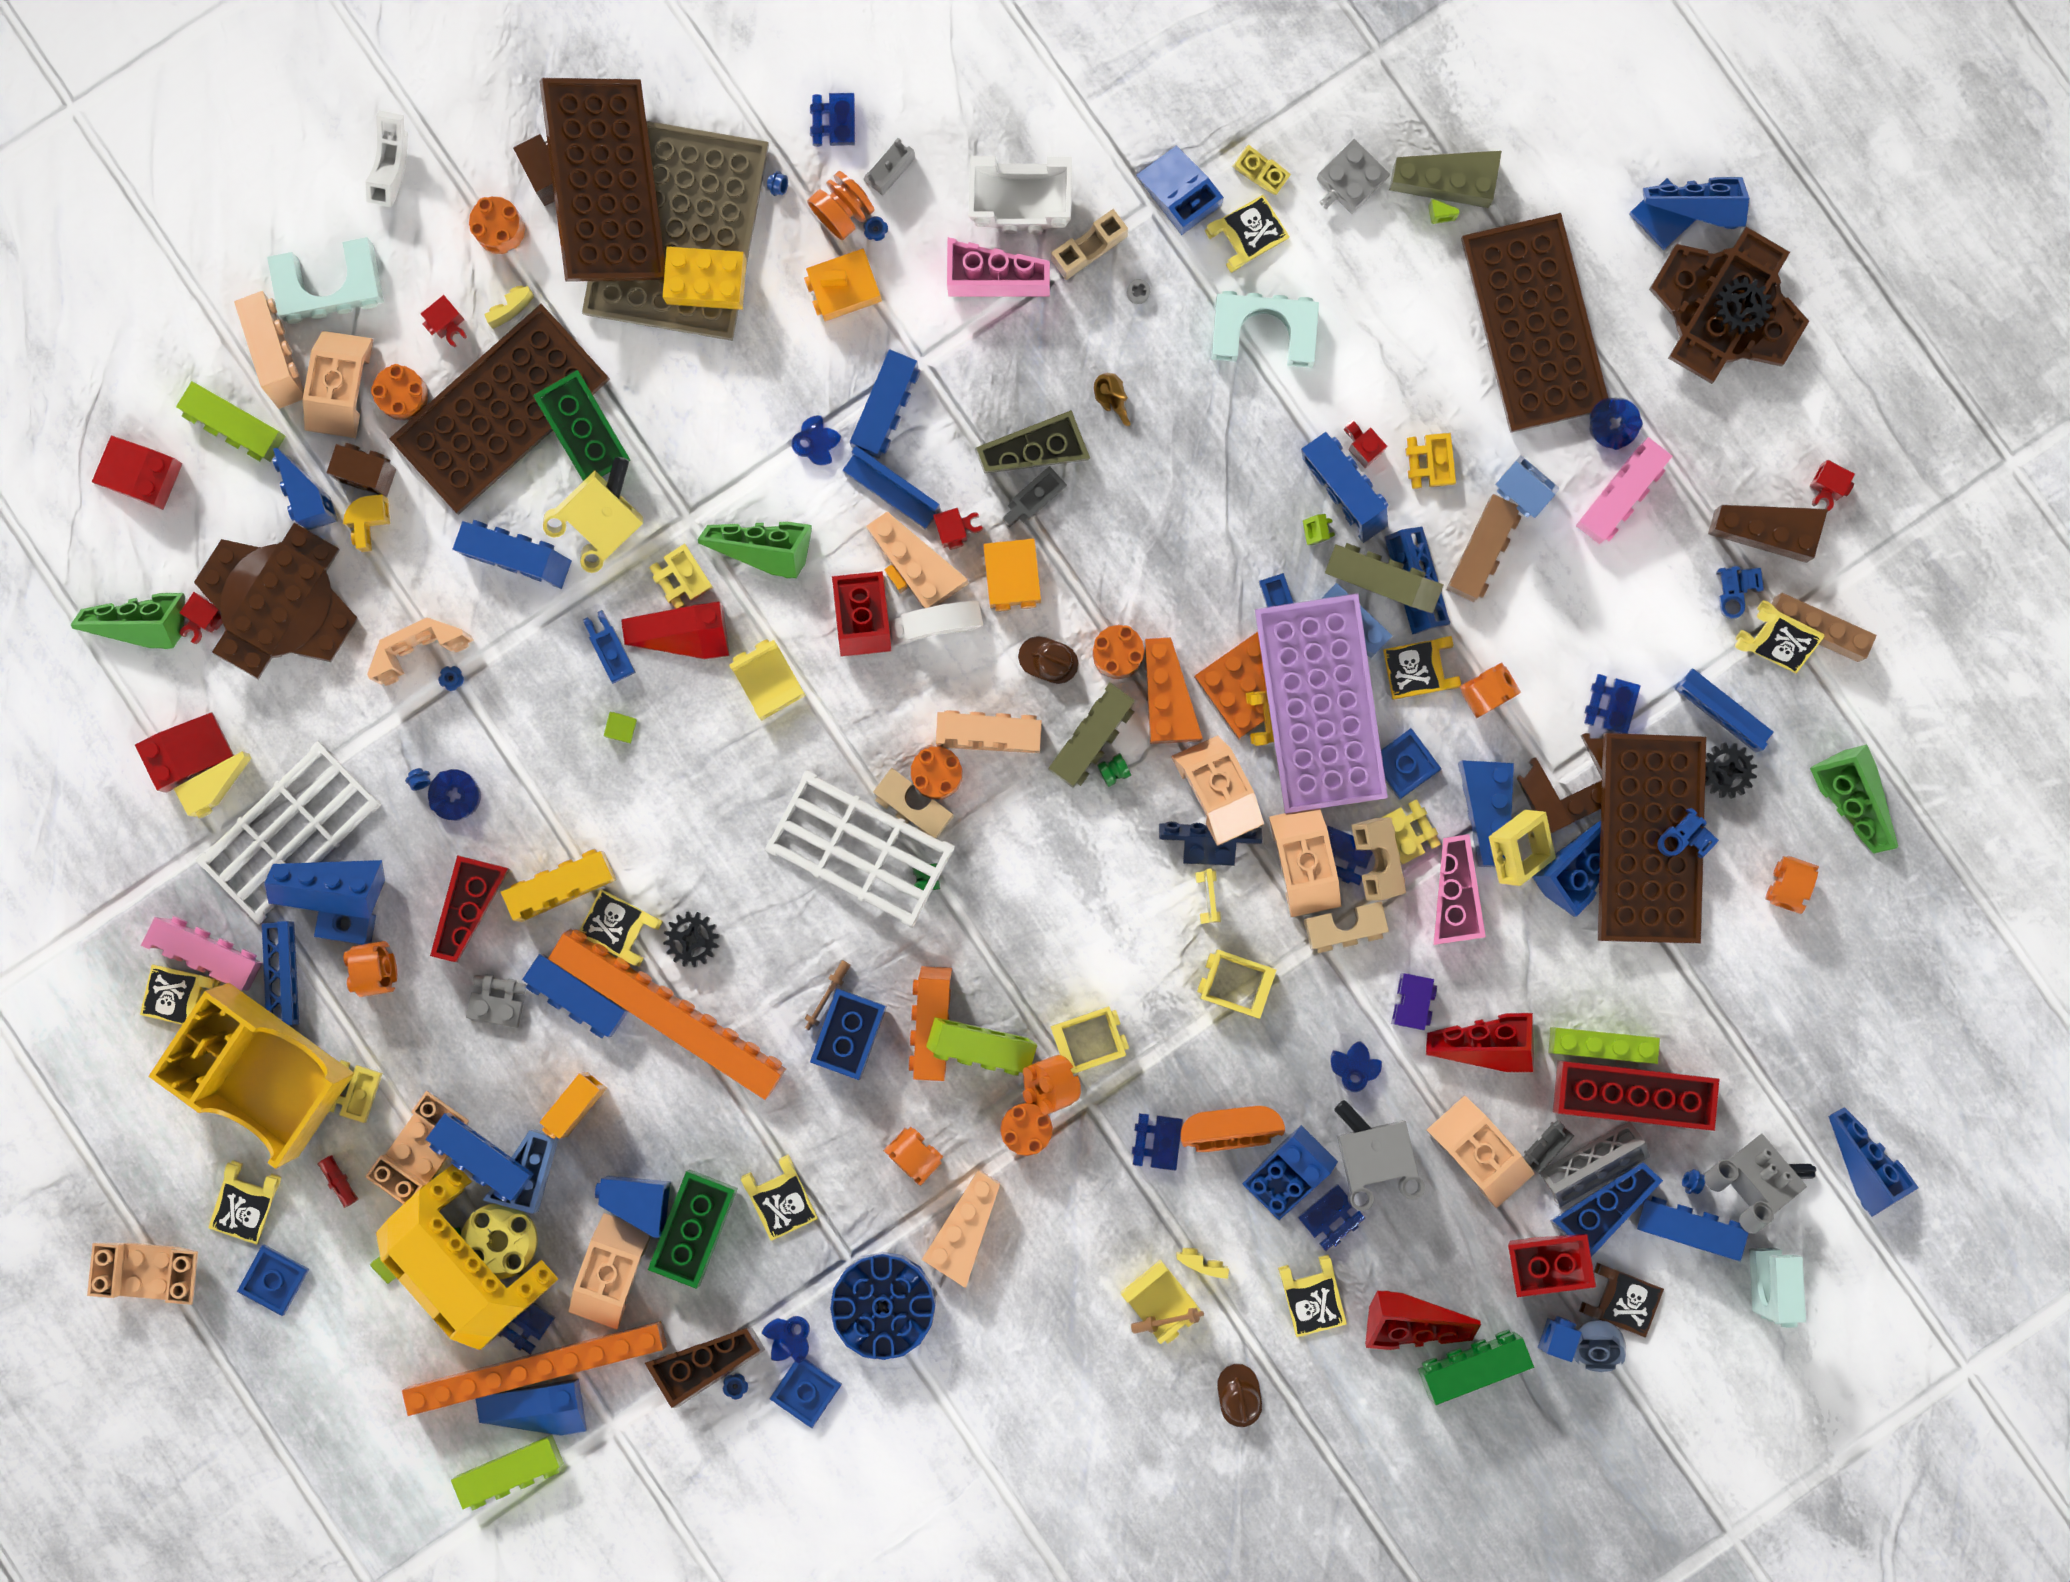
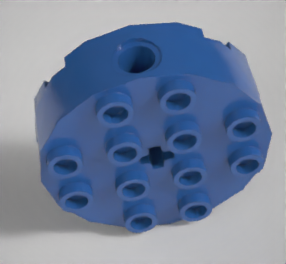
M879 1252L863 1256L846 1268L833 1288L830 1310L834 1330L846 1347L865 1358L886 1360L905 1356L921 1344L932 1326L936 1300L932 1282L918 1264L903 1255ZM879 1300L881 1302L888 1301V1311L886 1309L878 1310Z

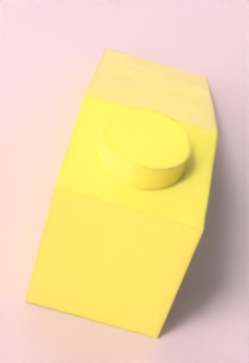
M242 751L173 788L187 815L203 818L213 812L212 808L221 802L251 760L250 754Z

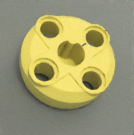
M495 1203L485 1205L474 1211L465 1222L461 1232V1237L473 1251L480 1250L483 1252V1262L498 1279L510 1278L522 1272L531 1263L537 1250V1230L530 1216L524 1211ZM481 1213H486L490 1218V1222L485 1228L480 1227L477 1223V1218ZM519 1217L525 1219L527 1225L526 1229L522 1232H518L514 1228V1221ZM513 1254L518 1255L521 1259V1265L518 1269H513L509 1266L508 1260Z

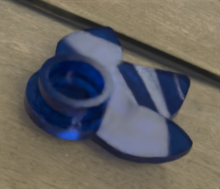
M816 415L803 422L801 432L797 433L791 441V447L795 454L801 457H808L813 464L820 466L832 463L829 450L837 446L841 440V435L834 429L823 428L822 416ZM806 440L809 446L803 447L800 441Z
M1361 1041L1354 1043L1349 1048L1347 1054L1339 1051H1332L1331 1054L1332 1071L1342 1078L1343 1086L1350 1092L1362 1091L1368 1081L1376 1079L1381 1073L1382 1061L1370 1059L1368 1048ZM1357 1075L1360 1081L1352 1082L1350 1076Z
M793 1316L788 1320L777 1318L769 1322L762 1330V1334L765 1337L774 1340L771 1349L772 1361H783L792 1356L797 1363H801L808 1355L809 1344L807 1337L810 1333V1325L805 1318L800 1316ZM799 1324L801 1332L795 1334L794 1327Z

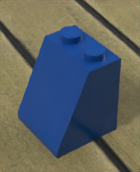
M606 1176L601 1178V1183L596 1184L595 1198L599 1199L598 1205L648 1235L659 1238L667 1221L671 1181Z

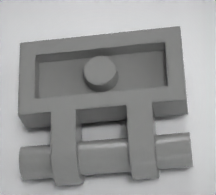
M475 975L473 985L482 986V993L471 992L466 1018L518 1028L524 1002L515 1001L514 996L515 993L524 995L526 984L517 983V980L508 979L507 981L495 979L494 975ZM492 989L505 991L504 998L491 996Z

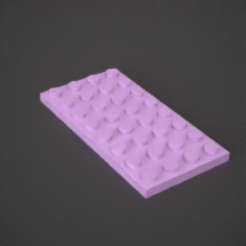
M1358 593L1255 609L1285 814L1388 798Z

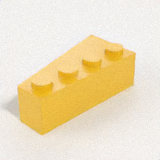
M596 849L587 851L582 854V859L574 862L572 859L559 864V868L550 872L549 870L542 871L534 875L535 878L526 882L525 880L511 885V888L501 891L512 920L526 921L616 881L605 852H597Z

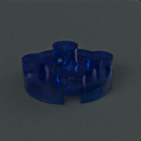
M1621 397L1603 399L1593 408L1589 418L1591 419L1589 430L1594 440L1600 445L1614 450H1619L1634 441L1643 425L1638 408L1629 400ZM1620 417V426L1610 429L1612 425L1610 422L1611 418L1618 419Z
M458 769L442 771L430 783L428 789L429 806L439 817L450 821H459L472 815L477 810L481 800V791L477 782L469 773ZM458 788L457 793L461 794V797L451 802L448 792Z

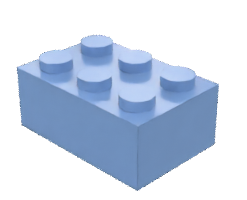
M1522 455L1519 456L1495 484L1498 487V494L1507 501L1510 498L1518 504L1517 510L1527 518L1530 515L1536 518L1560 489Z

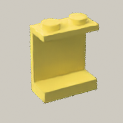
M768 639L755 645L756 650L751 653L742 652L732 659L733 663L729 664L761 721L806 696L775 640L769 642Z
M1161 1259L1120 1292L1125 1301L1131 1305L1143 1321L1151 1316H1154L1156 1320L1185 1315L1188 1314L1189 1308H1197L1198 1312L1201 1311ZM1187 1319L1158 1326L1157 1332H1153L1160 1344L1164 1341L1168 1344L1179 1335L1178 1330L1184 1325L1189 1327L1194 1323Z

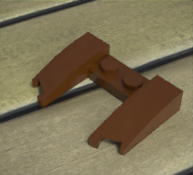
M1584 733L1580 736L1602 778L1603 739L1590 738V733ZM1536 757L1528 762L1533 767L1525 778L1520 775L1517 777L1531 809L1546 812L1550 833L1601 809L1602 780L1560 800Z

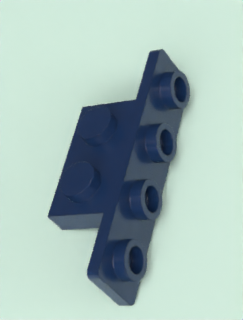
M1171 821L1159 824L1160 840L1184 841L1183 864L1235 866L1236 843L1262 844L1263 840L1262 828L1258 827L1217 846L1207 825L1202 823H1192L1190 825Z

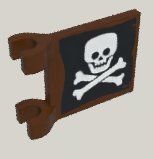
M1596 1263L1594 1273L1608 1278V1282L1599 1306L1595 1307L1582 1301L1579 1312L1601 1321H1607L1619 1328L1646 1338L1664 1289L1603 1264Z

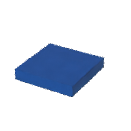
M1666 178L1660 185L1673 183ZM1644 200L1629 213L1663 250L1697 220L1646 204Z
M1412 728L1381 749L1385 781L1399 800L1441 770L1439 764Z
M264 1244L258 1251L237 1292L284 1316L309 1268Z
M799 1354L769 1399L810 1428H813L842 1383Z

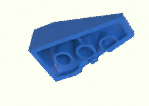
M1743 177L1709 178L1708 183L1697 184L1695 180L1687 181V185L1684 187L1666 184L1643 188L1642 193L1646 204L1727 229L1746 227L1750 198Z
M1601 820L1555 854L1556 859L1532 877L1544 896L1573 917H1577L1593 901L1597 894L1595 889L1599 884Z
M1845 1107L1828 1116L1855 1193L1861 1201L1862 1207L1868 1211L1871 1217L1919 1188L1905 1167L1898 1160L1893 1162L1884 1153L1886 1148L1880 1142L1878 1144L1874 1143L1868 1137L1867 1129Z
M579 1379L508 1390L475 1399L479 1423L559 1436L587 1431Z

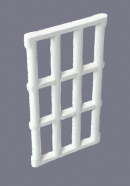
M317 741L310 748L311 751L280 781L277 780L274 783L275 786L243 817L240 816L237 819V823L219 841L196 859V862L222 886L258 925L268 917L267 914L276 905L269 904L267 899L254 911L245 900L266 880L273 864L286 863L285 861L316 830L328 841L305 863L321 862L334 848H338L341 845L340 842L371 812L374 813L381 806L380 801L372 796L320 741ZM323 754L333 765L296 799L287 788ZM341 772L350 784L314 817L305 806ZM358 790L368 802L332 836L322 824ZM280 794H283L292 805L259 835L250 824ZM300 811L310 823L277 853L268 842ZM246 830L255 841L219 875L210 863L240 833ZM263 848L273 859L237 893L227 882Z
M807 770L774 834L766 845L765 851L773 856L778 855L814 874L813 877L817 879L822 878L858 897L859 901H866L902 920L901 923L913 928L955 846L905 823L904 819H897L862 801L861 797L853 796L818 778L817 774ZM809 784L848 804L849 807L843 819L801 798L807 785ZM798 807L836 827L837 830L831 842L789 821L795 808ZM856 809L894 828L887 842L849 823ZM786 830L824 850L825 853L820 863L816 864L777 844L783 831ZM844 832L882 851L875 865L837 846ZM900 832L942 853L943 855L936 868L893 846ZM832 855L870 874L863 888L825 869ZM888 855L930 876L924 891L881 869ZM876 878L918 899L912 914L869 892Z

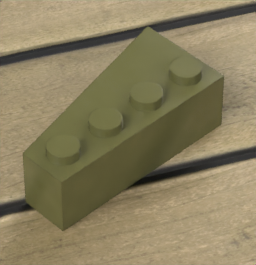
M1502 151L1397 157L1393 166L1389 191L1489 208L1494 199Z
M1072 410L975 448L984 474L1087 461L1090 459Z
M1346 543L1345 547L1335 544L1325 574L1410 607L1430 613L1434 612L1444 584L1426 578V572L1412 567L1410 571L1404 570V564L1389 559V562L1385 563L1381 561L1382 556L1368 551L1367 555L1359 553L1361 548Z
M1110 682L1104 689L1106 692L1094 703L1087 718H1084L1073 733V737L1067 741L1048 768L1050 772L1072 788L1076 784L1081 786L1090 774L1086 771L1091 763L1097 765L1105 754L1102 751L1104 745L1107 742L1109 744L1113 743L1120 733L1116 730L1120 723L1123 721L1126 724L1135 712L1131 709L1135 700Z

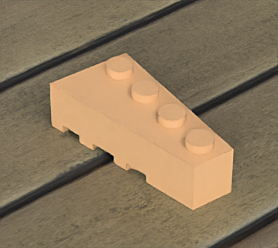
M263 291L234 301L261 388L278 409L301 401L304 389L291 356L292 351L283 335L285 334V329L280 319H277L274 299H269Z
M885 512L866 526L870 535L905 580L907 586L923 608L940 605L969 584L966 577L889 512Z
M951 710L937 712L936 745L937 747L1040 753L1042 720H1037L1035 715H1021L1020 719L1011 718V714L996 713V716H985L983 712H970V714H960L959 711Z
M980 1169L974 1175L922 1258L924 1262L965 1288L1000 1186V1182Z

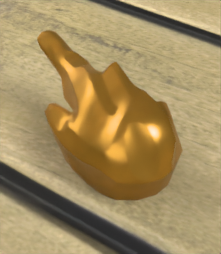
M1107 372L1099 375L1094 382L1096 401L1106 411H1110L1112 405L1113 410L1119 415L1123 424L1130 426L1124 406V401L1128 397L1124 392L1123 381L1113 373Z

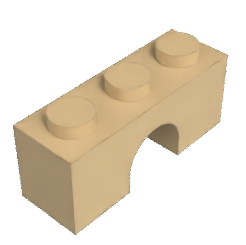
M1113 208L1096 220L1091 229L1076 240L1071 238L1051 252V261L1064 279L1068 280L1127 238L1128 227Z
M891 768L873 791L877 796L875 801L885 809L891 806L897 811L895 816L898 819H904L907 824L912 822L918 827V830L937 839L954 815L934 799L921 810L910 808L906 802V795L913 784Z
M1391 817L1374 818L1352 824L1356 850H1371L1375 856L1373 870L1370 873L1361 875L1366 900H1385L1405 894V878L1402 874L1400 853L1397 849L1395 828Z
M1382 901L1355 907L1356 921L1354 926L1347 931L1340 930L1335 926L1331 913L1304 919L1310 949L1317 948L1318 953L1333 950L1332 945L1342 943L1343 947L1357 945V939L1364 937L1368 938V942L1383 939L1382 933L1389 932Z

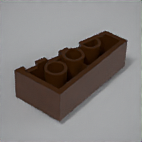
M1721 505L1714 510L1708 534L1807 563L1815 558L1828 509Z
M745 1328L646 1362L645 1365L670 1407L676 1408L765 1351V1348L753 1328Z

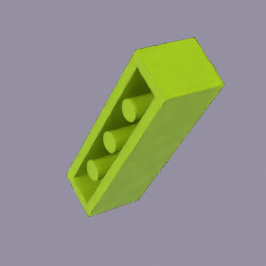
M193 381L190 382L176 408L183 412L181 417L193 424L198 420L205 424L203 427L205 431L216 437L219 433L227 437L225 442L236 449H239L240 446L248 449L247 455L259 462L262 458L271 462L275 455L273 449L279 448L286 437L280 431Z
M935 1017L926 1047L934 1053L933 1056L941 1060L948 1061L949 1057L956 1058L957 1062L964 1065L972 1066L974 1062L981 1064L982 1068L995 1071L997 1067L1004 1069V1072L1019 1076V1073H1023L1025 1067L1032 1065L1037 1044L1027 1037Z
M1550 1027L1548 1053L1658 1064L1660 1038Z
M549 1435L461 1473L451 1479V1483L462 1510L471 1507V1510H475L486 1505L485 1500L495 1496L496 1500L511 1494L509 1489L519 1486L521 1490L534 1484V1479L543 1475L544 1479L558 1474V1468L564 1462L553 1435Z

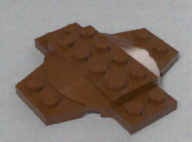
M1748 227L1744 228L1733 248L1724 249L1715 254L1708 253V250L1676 244L1649 288L1652 294L1675 318L1676 328L1680 336L1668 359L1711 384L1714 383L1725 363L1742 358L1782 367L1809 323V320L1797 306L1781 293V280L1778 273L1789 256L1790 251ZM1747 277L1749 284L1756 279L1758 280L1756 287H1766L1763 294L1771 295L1766 304H1771L1772 308L1766 311L1770 317L1766 321L1762 320L1764 325L1760 329L1755 327V331L1750 334L1745 329L1744 333L1739 335L1737 328L1729 332V324L1720 325L1724 319L1722 317H1715L1720 308H1715L1714 304L1720 301L1716 295L1723 291L1722 287L1726 283L1731 285L1732 280L1735 278L1741 283L1742 279ZM1744 290L1735 291L1732 294H1742ZM1746 298L1741 302L1740 314L1745 310ZM1744 318L1742 319V322H1748L1753 320L1754 318Z
M295 522L282 542L262 548L221 539L194 581V584L221 612L222 622L225 627V632L212 653L258 680L272 658L282 657V655L289 653L332 662L358 620L357 616L332 590L327 570L340 549Z

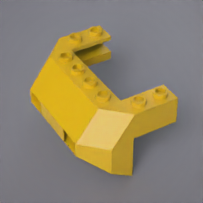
M451 1165L419 1189L391 1215L376 1232L381 1261L451 1340L481 1350L513 1319L541 1297L558 1278L541 1259L508 1288L504 1286L439 1212L460 1196L464 1191L463 1189L472 1182L462 1170Z

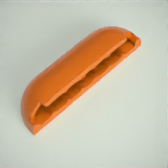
M1265 1106L1200 1112L1189 1117L1181 1128V1143L1184 1147H1196V1152L1262 1146L1270 1144V1138L1277 1135L1283 1136L1285 1126L1281 1116L1275 1110Z

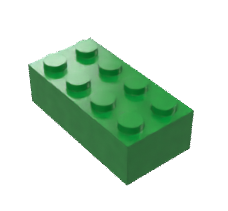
M578 370L533 395L583 481L594 471L601 477L610 473L615 457H623L631 461Z
M687 1170L648 1270L697 1289L701 1285L738 1188L693 1170Z
M1505 1330L1495 1335L1496 1339L1486 1342L1485 1339L1473 1342L1471 1344L1472 1348L1462 1351L1461 1348L1452 1350L1446 1354V1358L1439 1361L1437 1358L1424 1361L1422 1363L1423 1367L1418 1368V1372L1428 1398L1435 1405H1439L1535 1368L1523 1337L1516 1332Z

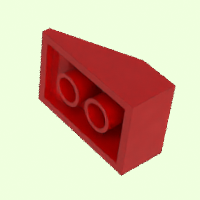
M111 435L92 483L164 510L183 463L171 456Z
M883 571L832 576L840 657L890 652L891 640Z
M213 712L161 731L135 744L156 790L165 793L234 756Z
M1587 1234L1534 1237L1511 1240L1509 1242L1508 1248L1517 1297L1596 1287Z

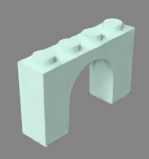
M365 237L342 242L347 265L346 280L338 291L328 296H314L307 293L303 284L299 258L293 252L268 256L267 260L278 316L284 322L287 321L289 324L301 322L302 318L312 317L320 319L326 317L327 313L337 312L338 314H345L351 312L352 308L362 307L363 309H371L377 307L378 303H383L384 299L374 245L369 238Z
M1223 291L1222 294H1217L1211 360L1236 362L1239 350L1240 328L1243 323L1254 315L1269 314L1281 320L1287 328L1289 335L1287 366L1313 367L1315 362L1319 302L1313 301V298L1299 297L1298 300H1291L1285 295H1274L1273 298L1262 297L1263 295L1259 293H1248L1247 296L1237 295V292Z
M1750 1248L1752 1312L1761 1315V1318L1767 1319V1321H1772L1774 1324H1780L1781 1327L1786 1328L1798 1327V1322H1806L1803 1257L1798 1255H1782V1250L1778 1248Z

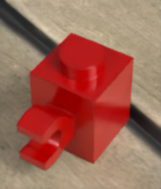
M442 295L420 313L426 320L422 325L431 335L437 333L441 339L446 336L447 342L455 348L457 346L453 341L455 334H460L464 339L467 338L463 329L458 327L465 319L445 295Z
M1354 420L1350 421L1343 429L1354 441L1348 450L1364 468L1368 467L1382 455L1388 447L1371 427L1363 433Z
M1830 460L1822 463L1809 486L1819 491L1812 501V506L1815 507L1820 500H1824L1826 502L1825 509L1830 511L1834 506V500L1837 501L1843 496L1847 497L1855 484L1851 482L1855 473Z
M957 507L933 515L943 548L948 547L949 550L957 549L964 545L963 542L967 541L965 530H969L971 533H979L983 530L982 525L978 527L971 525L973 519L979 518L977 512L961 518Z
M196 592L192 593L180 611L181 615L189 619V622L180 630V635L186 637L189 631H193L194 637L190 642L198 644L202 638L201 628L213 633L214 630L219 629L223 624L221 612L208 599Z

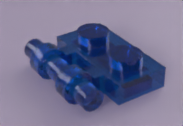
M829 93V103H822V95L820 94L812 95V104L809 106L810 114H812V126L810 127L812 145L815 147L822 146V137L829 136L830 146L855 145V94ZM823 114H829V125H822Z
M1597 674L1596 681L1592 683L1590 689L1592 692L1590 703L1586 705L1584 711L1586 714L1584 724L1594 726L1596 717L1603 718L1601 729L1619 734H1628L1641 685L1616 678L1612 687L1605 686L1607 676ZM1602 695L1609 696L1606 710L1599 708Z
M1327 826L1333 857L1348 862L1346 869L1335 865L1338 877L1342 878L1341 881L1347 884L1352 882L1360 885L1362 876L1354 873L1356 866L1366 869L1373 852L1371 850H1356L1353 835Z
M1139 1113L1138 1123H1135L1134 1131L1137 1132L1135 1146H1132L1131 1154L1134 1155L1132 1165L1143 1166L1144 1156L1151 1157V1168L1176 1171L1183 1119L1157 1115L1156 1124L1148 1125L1149 1114ZM1147 1133L1154 1134L1152 1149L1145 1148Z
M1338 1184L1298 1216V1219L1314 1238L1322 1232L1327 1236L1319 1243L1325 1251L1333 1245L1335 1247L1341 1243L1340 1239L1351 1230L1354 1232L1358 1229V1224L1366 1218L1360 1211L1356 1212L1352 1217L1347 1211L1352 1206L1348 1202V1196ZM1341 1217L1344 1223L1333 1232L1329 1226Z
M532 1303L513 1319L498 1336L500 1338L504 1336L515 1344L514 1347L519 1351L523 1349L531 1355L536 1346L528 1341L532 1335L536 1339L541 1340L556 1317L536 1303ZM512 1322L524 1330L521 1335L509 1328Z

